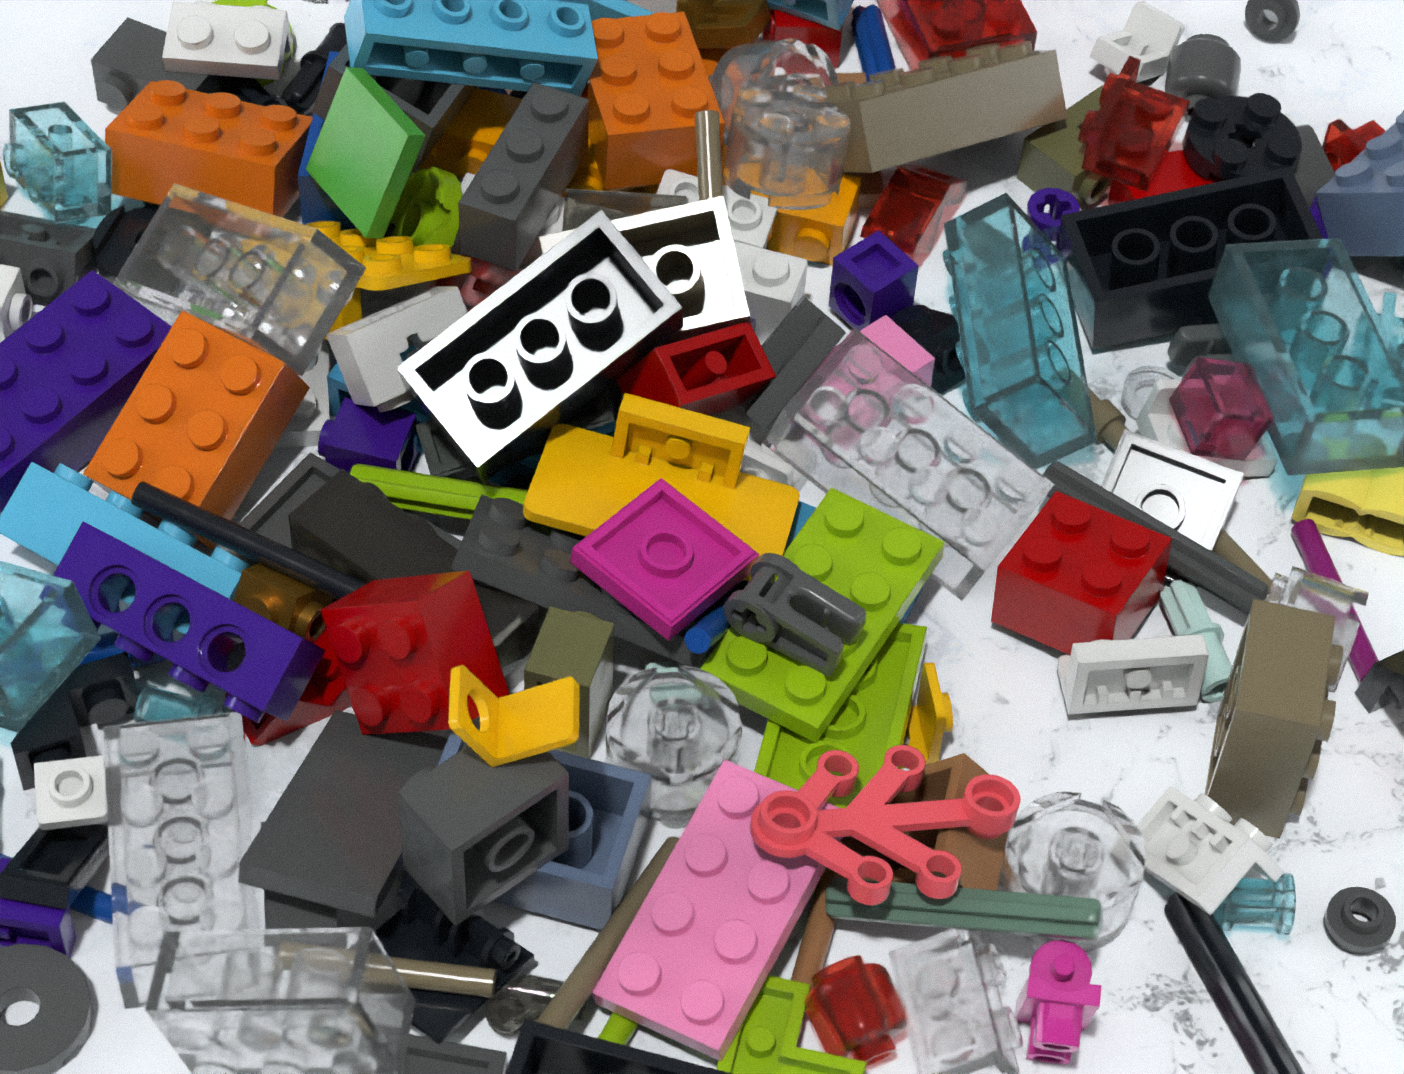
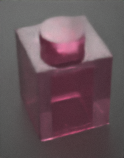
M1198 357L1169 398L1189 451L1197 456L1244 461L1275 420L1251 364Z

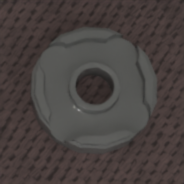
M18 943L0 948V1074H52L65 1064L64 1058L72 1054L76 1047H78V1050L81 1048L89 1036L94 1009L86 977L69 956L46 945ZM30 1001L39 1006L38 1013L28 1023L9 1025L1 1020L3 1012L13 1003Z

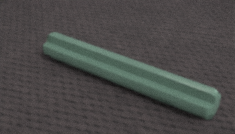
M839 877L831 879L825 894L826 913L833 919L1087 941L1098 939L1103 923L1102 905L1095 898L957 887L956 892L952 896L945 899H934L924 895L916 884L892 882L889 895L884 902L877 905H865L855 901L847 891L848 879ZM864 880L869 883H879L876 880Z

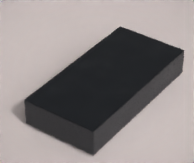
M101 824L42 830L38 827L0 873V897L67 910L112 851L114 828Z

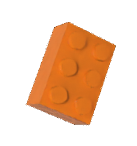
M657 12L644 16L613 19L598 18L591 21L598 60L580 97L589 99V141L605 190L660 184L667 169L698 177L695 113L698 111L714 110L719 112L722 164L725 121L685 12Z
M150 81L105 128L104 192L273 230L299 198L298 172L313 117L298 114L294 109L284 105L262 106L244 102L236 95L230 93L208 94L185 89L183 84L176 81Z
M182 310L83 475L108 494L112 490L129 500L132 499L137 485L144 481L231 521L310 387L285 362ZM144 511V514L159 522L163 520L156 515ZM190 532L198 537L196 542L214 550L217 543Z

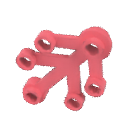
M897 745L887 750L881 769L846 808L821 810L830 797H844L854 790L859 771V764L851 754L841 750H830L819 757L815 773L797 792L782 790L771 793L754 809L750 822V833L755 843L769 854L783 858L806 855L847 878V891L849 895L861 904L877 905L887 899L892 884L893 870L885 860L875 856L863 857L835 840V837L852 836L917 873L915 882L918 889L924 895L934 899H945L952 896L957 890L962 872L960 861L953 854L943 850H933L902 832L967 827L977 837L994 839L1010 830L1014 825L1021 798L1018 789L1009 780L997 775L985 774L976 776L968 782L964 796L961 799L889 804L899 792H909L919 787L926 764L923 754L916 748L907 745ZM896 766L906 767V768H908V769H910V770H909V771L901 770V769H898ZM829 772H839L843 774V776H836ZM930 872H940L947 877H938ZM862 878H872L879 883H869Z

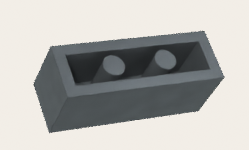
M533 82L458 202L460 253L517 271L588 152L589 99Z

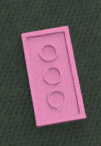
M724 759L595 986L592 994L597 1005L719 1061L723 1060L826 869V866L806 855L783 858L769 854L761 849L751 836L750 822L752 813L769 794L782 790L794 792L798 790ZM826 802L821 810L838 809L839 807ZM835 837L834 839L840 842L842 837Z

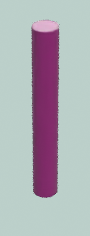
M1301 520L1291 528V533L1329 615L1335 616V629L1361 683L1372 665L1378 662L1379 659L1314 520Z

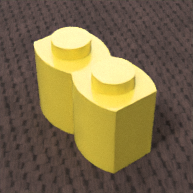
M1328 436L1317 437L1305 469L1291 518L1296 522L1312 519L1322 534L1336 537H1353L1359 543L1378 552L1404 556V457L1378 456L1370 449L1350 439Z

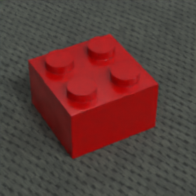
M1055 491L998 565L991 622L1068 655H1071L1073 643L1092 642L1101 639L1110 641L1130 639L1157 602L1163 590L1172 538Z
M470 570L373 580L320 610L362 735L451 730L449 726L451 669L460 665H464L497 698L510 695ZM468 695L467 708L471 721L479 717V712L474 700Z

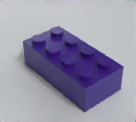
M93 270L0 342V515L31 462L54 473L59 463L77 471L93 458L172 327Z

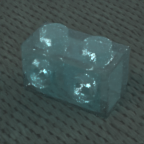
M66 102L9 109V143H5L3 147L4 166L9 177L14 178L28 193L31 201L35 204L37 203L55 224L79 225L87 222L90 218L105 216L110 213L112 203V149Z

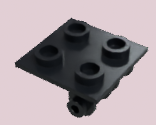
M410 874L403 878L396 891L397 897L402 900V908L350 951L496 969L497 976L494 995L534 960L533 953L515 942L512 931L507 928L499 929L485 920L481 910H478L455 926ZM350 981L438 1044L490 999L488 997Z

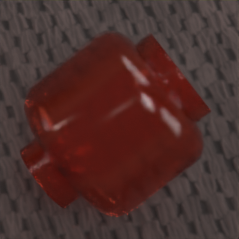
M856 955L835 962L811 977L813 988L805 997V1012L824 1053L867 1062V1067L886 1059L897 1051L893 1039L905 1030L909 1017L885 966L878 963H865L862 956Z

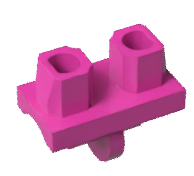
M1052 940L1042 945L1032 957L1029 966V976L1016 1000L1014 1021L1029 1023L1026 1059L1069 1064L1072 1052H1077L1079 1049L1081 1030L1084 1031L1100 1007L1102 985L1090 984L1092 977L1091 961L1086 952L1075 943L1066 940Z

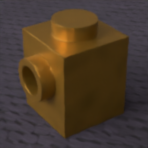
M258 563L242 570L234 601L298 636L313 642L322 634L325 627L320 610L330 605L333 597Z

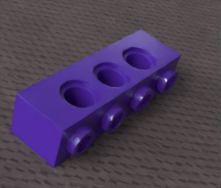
M84 521L81 523L44 591L46 594L66 604L60 614L63 618L94 634L97 633L101 624L120 633L114 643L118 648L147 663H150L154 654L157 653L174 663L168 675L202 693L205 692L209 683L214 684L229 693L223 705L257 723H260L264 713H268L286 722L288 721L326 651ZM134 584L136 589L135 598L132 604L121 612L119 607L120 597L126 588ZM189 613L190 626L187 633L178 641H174L173 628L176 621L182 615ZM244 642L246 648L245 658L238 668L229 672L227 667L228 655L235 645Z

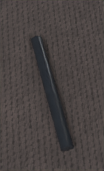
M140 482L132 495V505L334 598L341 599L367 584L147 482Z

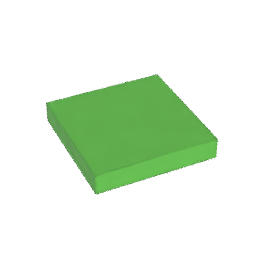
M346 67L307 164L306 171L365 238H383L426 135L364 68Z

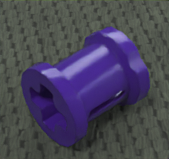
M1045 188L1031 195L1027 203V216L1030 220V225L1021 236V251L1026 258L1035 261L1041 266L1059 265L1061 215L1080 211V204L1073 195L1059 188ZM1047 204L1050 205L1048 213L1044 212ZM1055 241V248L1051 250V242Z

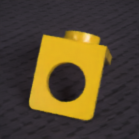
M934 662L923 663L917 703L911 708L906 729V735L909 739L907 746L919 750L925 758V765L939 760L943 733L951 732L953 728L950 697L947 692L941 693ZM898 766V769L906 768V767Z
M464 665L451 669L450 729L492 768L573 744L579 738V683L569 676L497 698ZM468 695L471 696L477 706L480 716V730L474 726L467 708Z

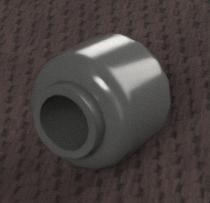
M1198 34L1189 37L1186 41L1177 45L1169 56L1164 87L1166 100L1175 110L1180 111L1183 117L1190 120L1195 104L1200 99L1238 96L1241 74L1240 56L1229 46L1225 39L1219 36Z

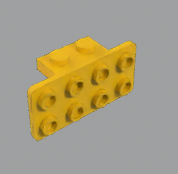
M337 221L310 222L305 224V233L292 235L291 231L287 230L262 231L255 234L256 242L237 246L239 260L268 266L269 288L267 291V305L271 313L272 326L328 340L326 334L362 319L360 288L371 291H383L472 271L471 258L451 254L449 245L425 244L414 246L413 238L408 236L365 238L357 228L341 230V223Z
M625 393L618 411L614 437L568 424H557L552 427L524 500L523 515L526 519L535 523L588 536L662 478L759 553V556L765 553L783 556L800 494L796 488L790 485L740 472L751 427ZM751 573L747 575L743 580L750 581Z

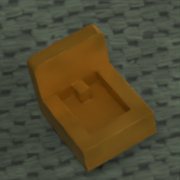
M677 0L676 12H685L698 49L723 48L729 52L746 49L754 44L771 19L767 0Z

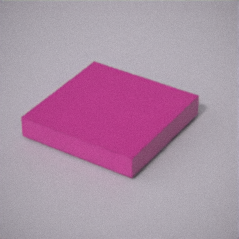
M660 478L572 547L570 563L669 641L749 575L751 567L759 557V553Z

